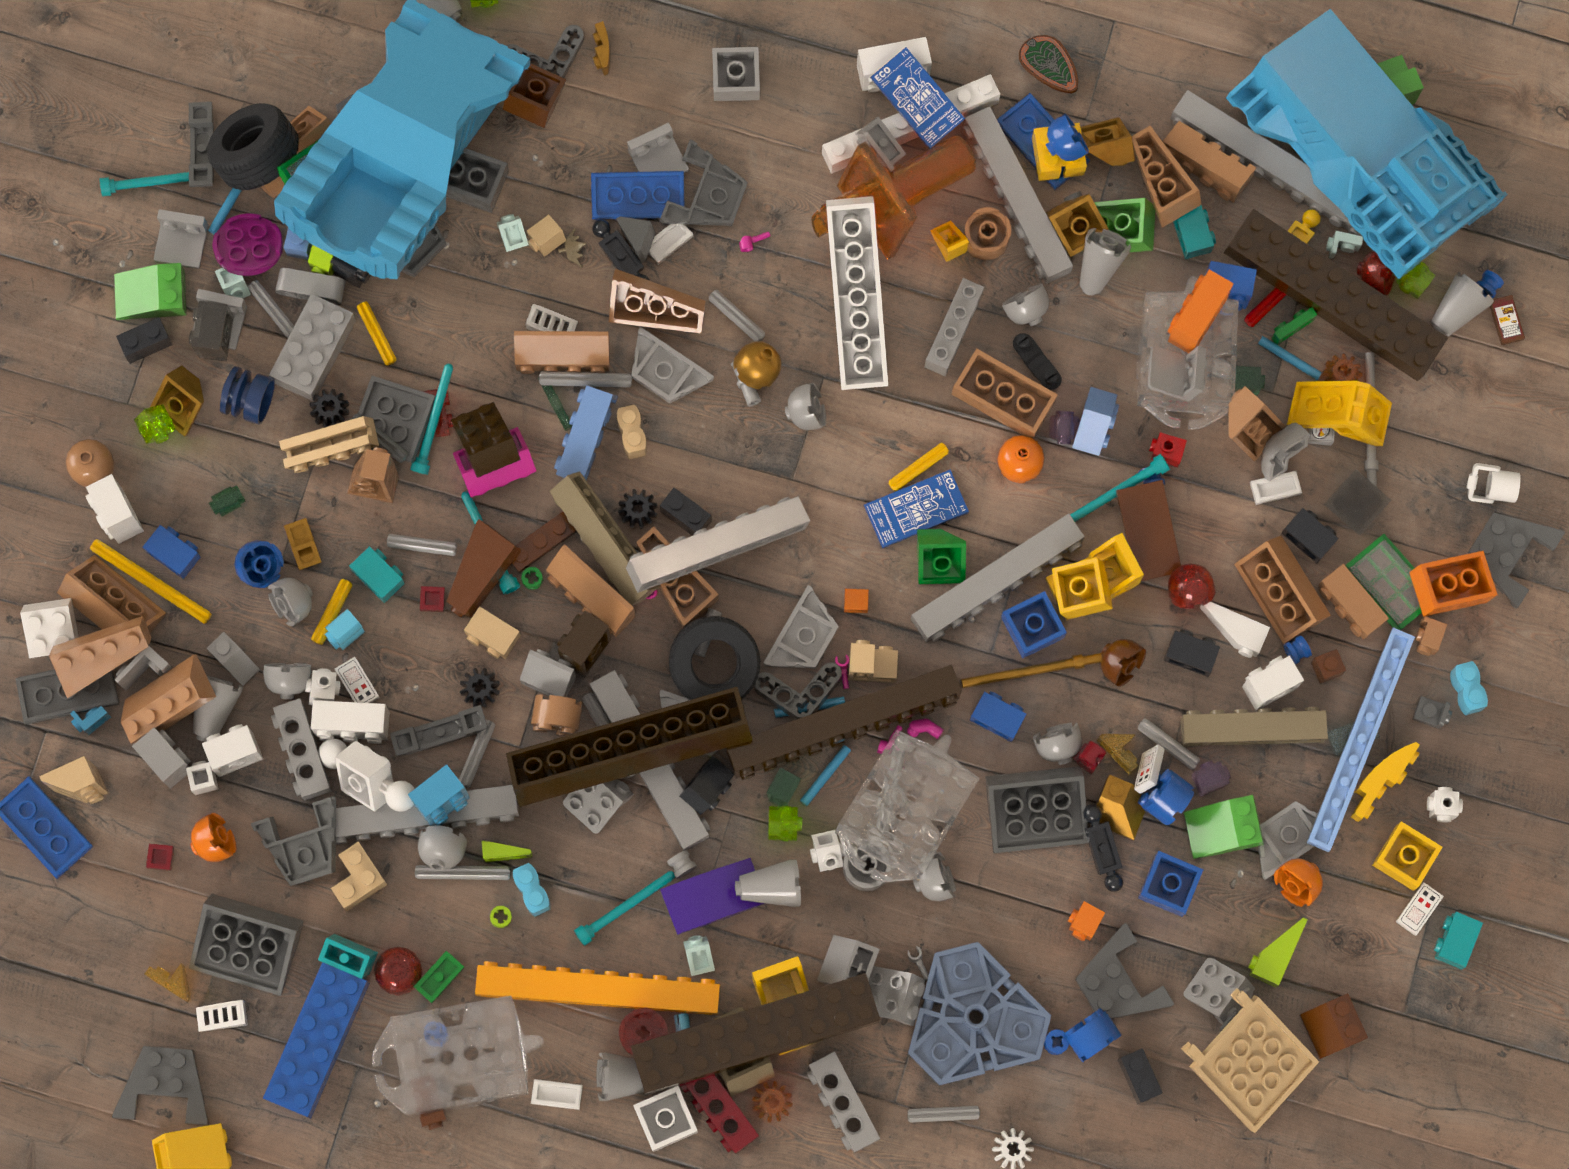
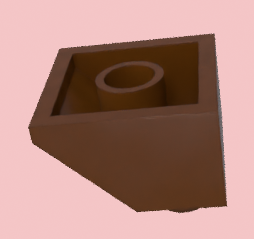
M530 63L529 68L523 71L519 82L510 89L509 96L504 101L503 110L545 128L555 109L566 79Z
M1348 993L1300 1014L1319 1059L1368 1039Z

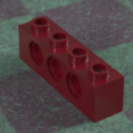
M714 1074L679 1085L684 1093L689 1091L694 1099L691 1102L699 1113L704 1111L709 1119L706 1120V1123L713 1133L717 1130L723 1137L720 1142L728 1153L733 1151L737 1154L759 1137ZM698 1081L708 1083L709 1089L706 1093L699 1094L696 1092L695 1084ZM714 1100L722 1102L724 1106L723 1110L718 1114L712 1113L709 1109L710 1103ZM733 1120L737 1123L738 1129L735 1133L729 1134L724 1130L723 1126L726 1121Z

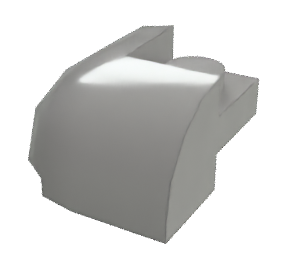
M1291 423L1275 433L1266 442L1262 451L1261 469L1268 482L1287 471L1289 459L1308 446L1309 433L1301 425Z

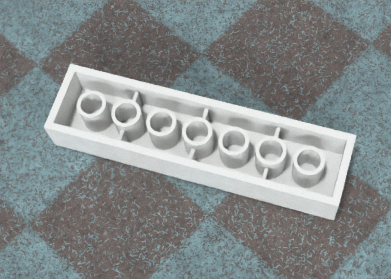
M873 196L826 200L841 389L888 386Z

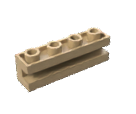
M365 416L279 441L281 450L287 453V458L283 459L284 467L294 470V473L305 472L312 465L316 467L328 465L329 460H346L350 458V454H363L366 449L371 450V448L379 446L374 420Z

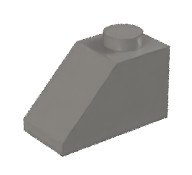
M225 632L207 647L210 654L242 686L260 671L254 662Z

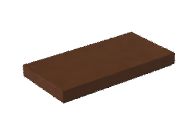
M1163 480L1116 490L1126 540L1144 574L1141 581L1183 572Z

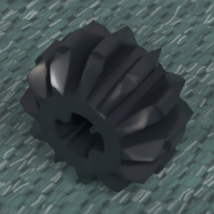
M323 389L322 397L317 394L314 395V399L317 402L310 403V407L314 409L310 412L311 417H316L315 423L317 425L323 422L325 428L330 423L332 425L337 424L338 420L341 423L346 421L342 415H349L350 412L346 409L349 406L348 400H343V393L336 395V390L331 389L330 394H327L326 390ZM327 406L330 408L333 407L334 410L332 412L330 410L326 411L325 408Z
M633 489L632 497L625 493L624 498L626 501H619L618 504L622 509L618 510V515L624 516L622 519L624 524L630 521V528L633 529L635 524L639 523V528L643 529L644 521L651 525L652 520L650 517H657V512L654 509L658 508V505L652 502L654 499L652 494L645 498L646 490H642L640 495H637L636 489ZM635 505H638V508L640 505L642 506L641 513H638V511L634 513Z
M474 668V676L465 673L468 681H460V685L465 687L460 691L461 696H466L464 700L466 704L473 700V707L478 706L479 702H481L483 708H486V700L493 704L495 699L491 695L497 696L500 694V691L495 689L500 685V682L498 680L493 681L495 678L493 672L487 676L486 668L482 669L481 674L478 673L477 668ZM480 683H483L486 689H481L480 693H477L474 687H479Z

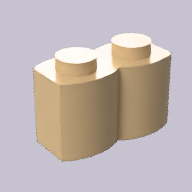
M635 405L618 408L617 421L620 433L622 434L623 448L626 456L629 459L646 456V437L642 430L641 416L638 408Z

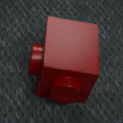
M1160 432L1157 439H1152L1149 451L1153 452L1151 460L1157 455L1162 454L1168 465L1178 468L1187 440Z

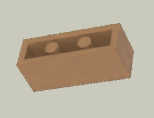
M1344 564L1323 579L1318 585L1320 588L1319 592L1327 601L1330 600L1335 605L1334 610L1342 619L1345 618L1350 623V629L1353 634L1361 637L1363 640L1389 619Z

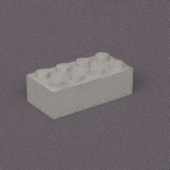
M311 294L269 374L270 377L275 379V384L314 402V395H318L356 322L354 314Z

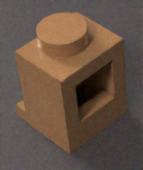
M1425 616L1420 621L1419 625L1423 626V628L1420 627L1418 629L1415 641H1418L1417 652L1430 656L1438 652L1447 624Z

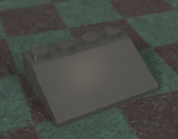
M1080 766L985 776L993 853L1088 843L1084 830L1088 825L1083 816V811L1086 808L1085 783Z
M211 894L203 904L189 969L281 996L298 946L304 921Z

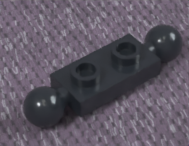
M599 219L595 221L592 231L595 236L603 238L598 243L599 247L615 269L650 281L648 276L639 273L644 269V266L619 231L616 230L611 234L610 224L606 220Z
M1090 804L1083 811L1085 820L1091 823L1090 827L1084 828L1097 873L1099 875L1106 873L1105 887L1111 892H1117L1123 887L1124 882L1121 875L1117 874L1115 870L1123 868L1109 822L1101 823V808L1096 804Z

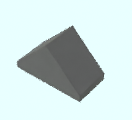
M621 216L616 218L621 231L641 263L646 262L656 234L651 221Z

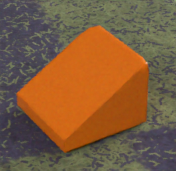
M845 589L844 612L868 613L869 590Z

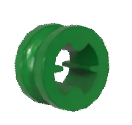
M529 567L523 571L521 579L527 589L535 590L542 585L543 576L538 568ZM530 573H536V578H538V581H534V584H529V580L526 578L528 574L531 576Z

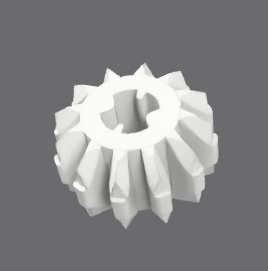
M1011 1128L1010 1137L1007 1132H1001L1004 1141L997 1137L994 1139L997 1144L1001 1145L1000 1147L992 1148L993 1152H1000V1155L996 1156L994 1160L999 1161L1003 1158L1002 1168H1005L1008 1162H1010V1169L1016 1168V1162L1020 1168H1024L1025 1164L1021 1158L1029 1162L1032 1158L1025 1154V1152H1033L1034 1148L1025 1146V1144L1030 1143L1032 1140L1031 1138L1022 1140L1024 1131H1020L1018 1137H1015L1016 1131L1014 1128ZM1013 1143H1015L1017 1145L1016 1149L1017 1151H1019L1018 1155L1014 1153L1013 1156H1011L1008 1154L1009 1149L1007 1148V1145L1010 1144L1011 1146L1013 1145Z

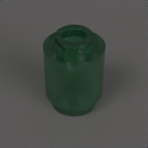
M236 485L232 488L229 486L210 496L212 501L209 502V505L215 515L220 513L221 517L242 507L241 504L246 501Z

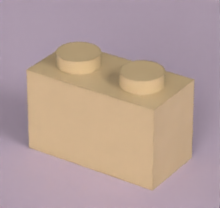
M480 606L464 629L467 635L466 639L475 646H479V644L488 648L486 652L496 659L500 656L506 659L521 636L520 631Z

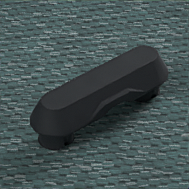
M1020 333L1016 335L1013 340V347L1027 368L1045 388L1049 390L1057 389L1061 385L1062 377L1054 365L1047 359L1029 334Z

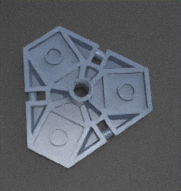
M979 942L936 952L933 957L922 998L924 999L923 1008L919 1009L908 1055L939 1086L983 1075L988 1070L998 1071L1040 1060L1051 1015L1019 983L1015 984L1009 978L1011 976L1009 972ZM1001 985L1009 991L1005 996L997 990ZM934 1003L942 1005L940 1013L932 1011ZM972 1011H978L982 1014V1021L980 1023L974 1024L970 1021L969 1014ZM988 1052L990 1060L982 1062L980 1054Z

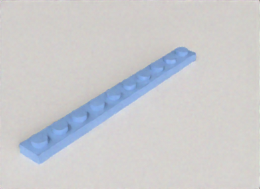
M1396 628L1391 629L1312 827L1307 844L1326 852L1331 851L1415 636Z

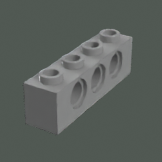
M965 278L962 279L926 358L925 368L946 377L984 291L983 286Z
M297 699L273 707L275 714L271 715L275 729H280L282 737H279L278 740L282 751L287 750L289 759L285 761L289 773H294L296 782H293L296 795H301L305 801L332 792L318 754V747L302 700ZM298 723L299 728L297 732L292 734L287 732L289 724ZM298 745L306 746V751L301 756L294 755V750ZM306 767L313 768V775L309 778L301 776L302 770Z
M835 1051L808 1066L810 1071L807 1072V1075L813 1085L818 1084L821 1090L818 1096L823 1106L829 1105L833 1113L829 1117L836 1129L841 1128L844 1134L841 1140L846 1150L852 1149L853 1153H856L879 1141L880 1137ZM832 1075L836 1077L838 1084L835 1088L830 1089L824 1085V1078L826 1076ZM837 1098H846L849 1102V1107L846 1110L837 1109L835 1106ZM850 1119L858 1120L860 1122V1130L850 1132L846 1126L847 1121Z

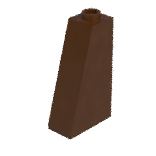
M480 519L475 524L446 601L452 605L450 610L461 618L464 615L469 618L473 617L479 606H481L521 551L519 547Z

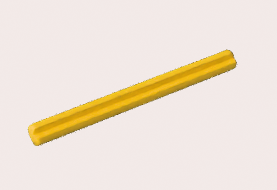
M96 539L91 544L90 549L94 553L203 624H206L211 618L212 614L208 610L102 541Z

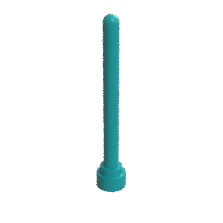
M189 172L119 181L109 177L100 178L102 197L112 196V193H116V190L189 181Z
M448 363L444 366L419 457H416L410 467V470L428 475L430 470L428 456L453 372L452 364Z
M1159 454L1153 458L1150 466L1076 510L1070 516L1076 522L1116 498V490L1135 486L1155 473L1157 475L1160 473L1164 474L1171 469L1162 454Z
M464 491L461 494V498L474 524H476L478 519L483 521L469 492ZM506 570L499 580L501 583L499 586L504 595L520 588L517 578L513 577Z
M668 871L591 925H580L576 928L574 933L583 946L592 941L591 938L595 936L594 933L674 880V872Z

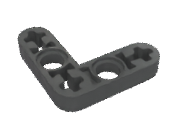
M577 25L566 27L548 60L517 45L508 44L506 46L521 55L529 57L530 61L538 62V67L551 73L554 72L556 64L558 66L556 74L564 78L583 44L584 34L583 30ZM576 32L579 39L574 38L571 47H569V34L573 35ZM560 51H567L570 56L568 60L560 61L557 59V54Z
M835 663L825 664L801 694L772 674L762 672L758 675L759 677L754 685V689L758 695L797 720L814 714L819 710L841 682L842 671ZM833 671H835V677L831 676L827 680L826 686V684L824 683L827 679L826 672L832 673ZM766 681H769L770 688H768L767 686L761 688L760 682L765 683ZM819 687L824 693L821 697L816 698L810 694L811 690ZM786 692L790 695V699L787 702H780L777 699L778 694ZM808 699L810 703L807 705V713L802 712L799 714L798 707L804 708Z

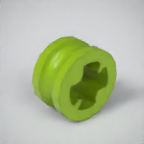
M505 906L493 908L490 914V921L497 928H505L512 919L510 910ZM500 910L504 911V915L508 916L507 921L503 920L504 923L501 924L498 923V919L494 918V914H498Z

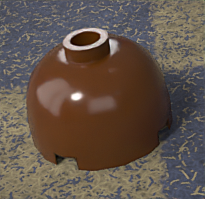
M1119 639L1112 644L1108 643L1101 651L1103 655L1101 658V670L1111 683L1121 687L1134 677L1130 673L1135 667L1140 669L1147 652L1139 643L1129 639Z

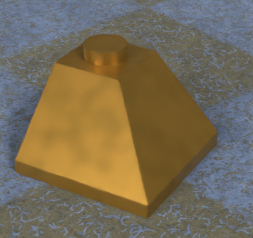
M1120 117L1080 127L1089 153L1111 166H1124L1128 162L1135 161L1132 136Z
M1090 194L1065 201L1046 212L1070 257L1084 250L1085 237L1088 230L1097 228L1095 232L1101 233L1103 229L1109 230Z
M181 365L165 375L150 406L153 412L184 437L188 435L204 403L200 379Z
M1109 774L1096 804L1102 810L1100 822L1108 821L1112 832L1134 841L1146 811L1138 804V800L1145 792L1138 793L1134 790L1135 785Z

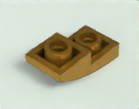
M602 21L595 24L593 38L597 47H595V56L592 58L597 70L601 69L605 76L609 73L610 49L607 31Z

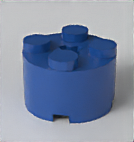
M1167 769L1162 775L1159 774L1157 785L1150 788L1148 792H1145L1138 800V804L1164 825H1169L1176 820L1173 815L1177 812L1182 814L1194 795V791L1191 789H1194V786L1171 769Z
M1101 1008L1084 1019L1085 1025L1081 1021L1065 1032L1066 1040L1081 1062L1089 1059L1112 1041L1122 1036L1107 1012H1103Z

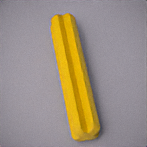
M365 301L358 304L357 310L385 365L388 366L395 363L396 357L369 303Z
M944 443L938 444L890 479L888 483L890 488L894 492L898 491L949 453Z
M346 579L340 580L311 637L314 643L324 644L327 638L325 633L328 632L325 627L337 618L352 588L350 581Z

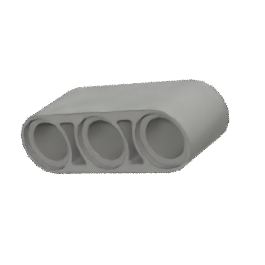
M280 268L275 292L283 296L308 300L310 295L313 294L335 305H340L346 281L330 275Z

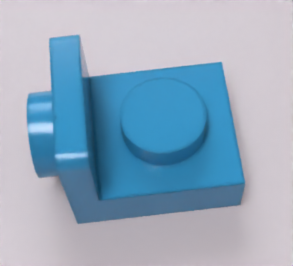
M102 706L88 711L84 720L75 711L70 713L74 718L71 721L74 727L79 732L84 730L88 735L111 718Z

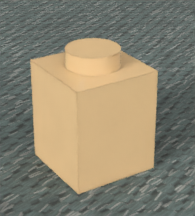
M547 215L527 230L530 238L528 240L530 247L535 252L539 250L544 257L566 241L563 230L550 215Z

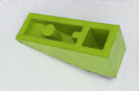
M1302 918L1262 950L1258 956L1253 955L1248 966L1249 969H1252L1249 976L1275 988L1279 986L1308 919Z

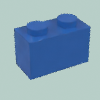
M159 525L144 544L143 549L184 579L201 558L197 552L198 547L189 540L185 543L178 538L180 534L173 528L168 526L165 529Z
M984 691L971 715L970 721L1012 743L1025 719L1026 713L1023 712L1024 709L1015 703L1009 705L1003 702V698L990 691L988 694Z

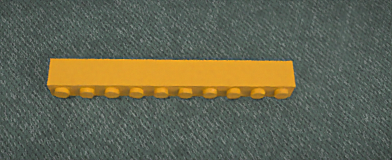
M484 961V965H478L475 995L478 997L718 1016L720 984H715L713 979H701V983L691 982L689 977H677V981L667 980V976L653 975L652 979L643 978V974L629 973L628 977L619 976V972L604 971V975L595 974V970L580 969V973H572L570 968L556 967V971H547L546 966L532 965V969H522V964L508 963V967H498L497 962Z

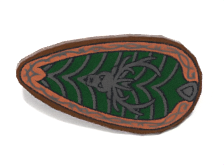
M1038 35L1022 44L1019 50V62L1029 74L1043 84L1060 92L1071 94L1078 90L1077 70L1070 55L1059 40L1048 35Z

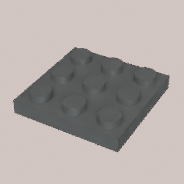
M371 376L358 413L365 417L373 418L377 428L408 452V457L405 461L414 463L427 429L436 396Z

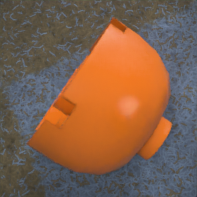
M1025 435L1013 436L1005 441L999 450L997 458L1003 476L1016 483H1025L1035 479L1042 471L1045 460L1040 444L1032 437Z
M211 813L196 822L191 832L192 843L190 845L195 855H199L202 859L209 862L223 861L233 856V853L237 850L234 835L231 829L228 832L223 826L226 821L220 815Z
M1300 858L1291 859L1282 864L1274 873L1275 884L1278 885L1280 883L1284 889L1281 891V894L1296 906L1302 907L1304 904L1310 906L1322 891L1323 880L1319 868L1307 860Z

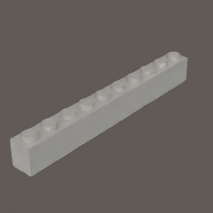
M1189 90L1186 91L1172 112L1170 119L1173 120L1174 125L1181 121L1205 137L1204 141L1208 143L1215 142L1220 145L1225 154L1232 155L1233 153L1240 157L1241 160L1239 162L1246 167L1249 164L1255 166L1254 176L1265 178L1270 181L1271 186L1275 189L1284 190L1289 193L1294 201L1298 203L1303 202L1309 206V209L1316 210L1320 215L1322 214L1329 218V222L1332 225L1343 227L1349 231V234L1362 236L1352 227L1343 212L1313 184L1311 171L1307 164Z

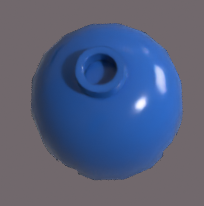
M1066 113L1050 124L1047 131L1049 142L1046 144V147L1052 156L1057 154L1062 160L1074 161L1088 154L1089 149L1080 132L1078 133L1074 127L1075 124Z
M255 540L244 544L239 549L235 557L234 566L236 574L241 581L251 587L266 588L279 579V573L284 561L282 553L277 546L267 541Z

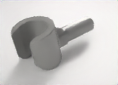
M916 946L919 956L912 957L908 950V959L916 963L923 978L927 980L929 974L923 965L922 951L920 947Z

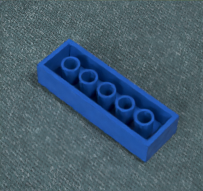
M322 962L263 1099L310 1119L312 1118L370 983Z

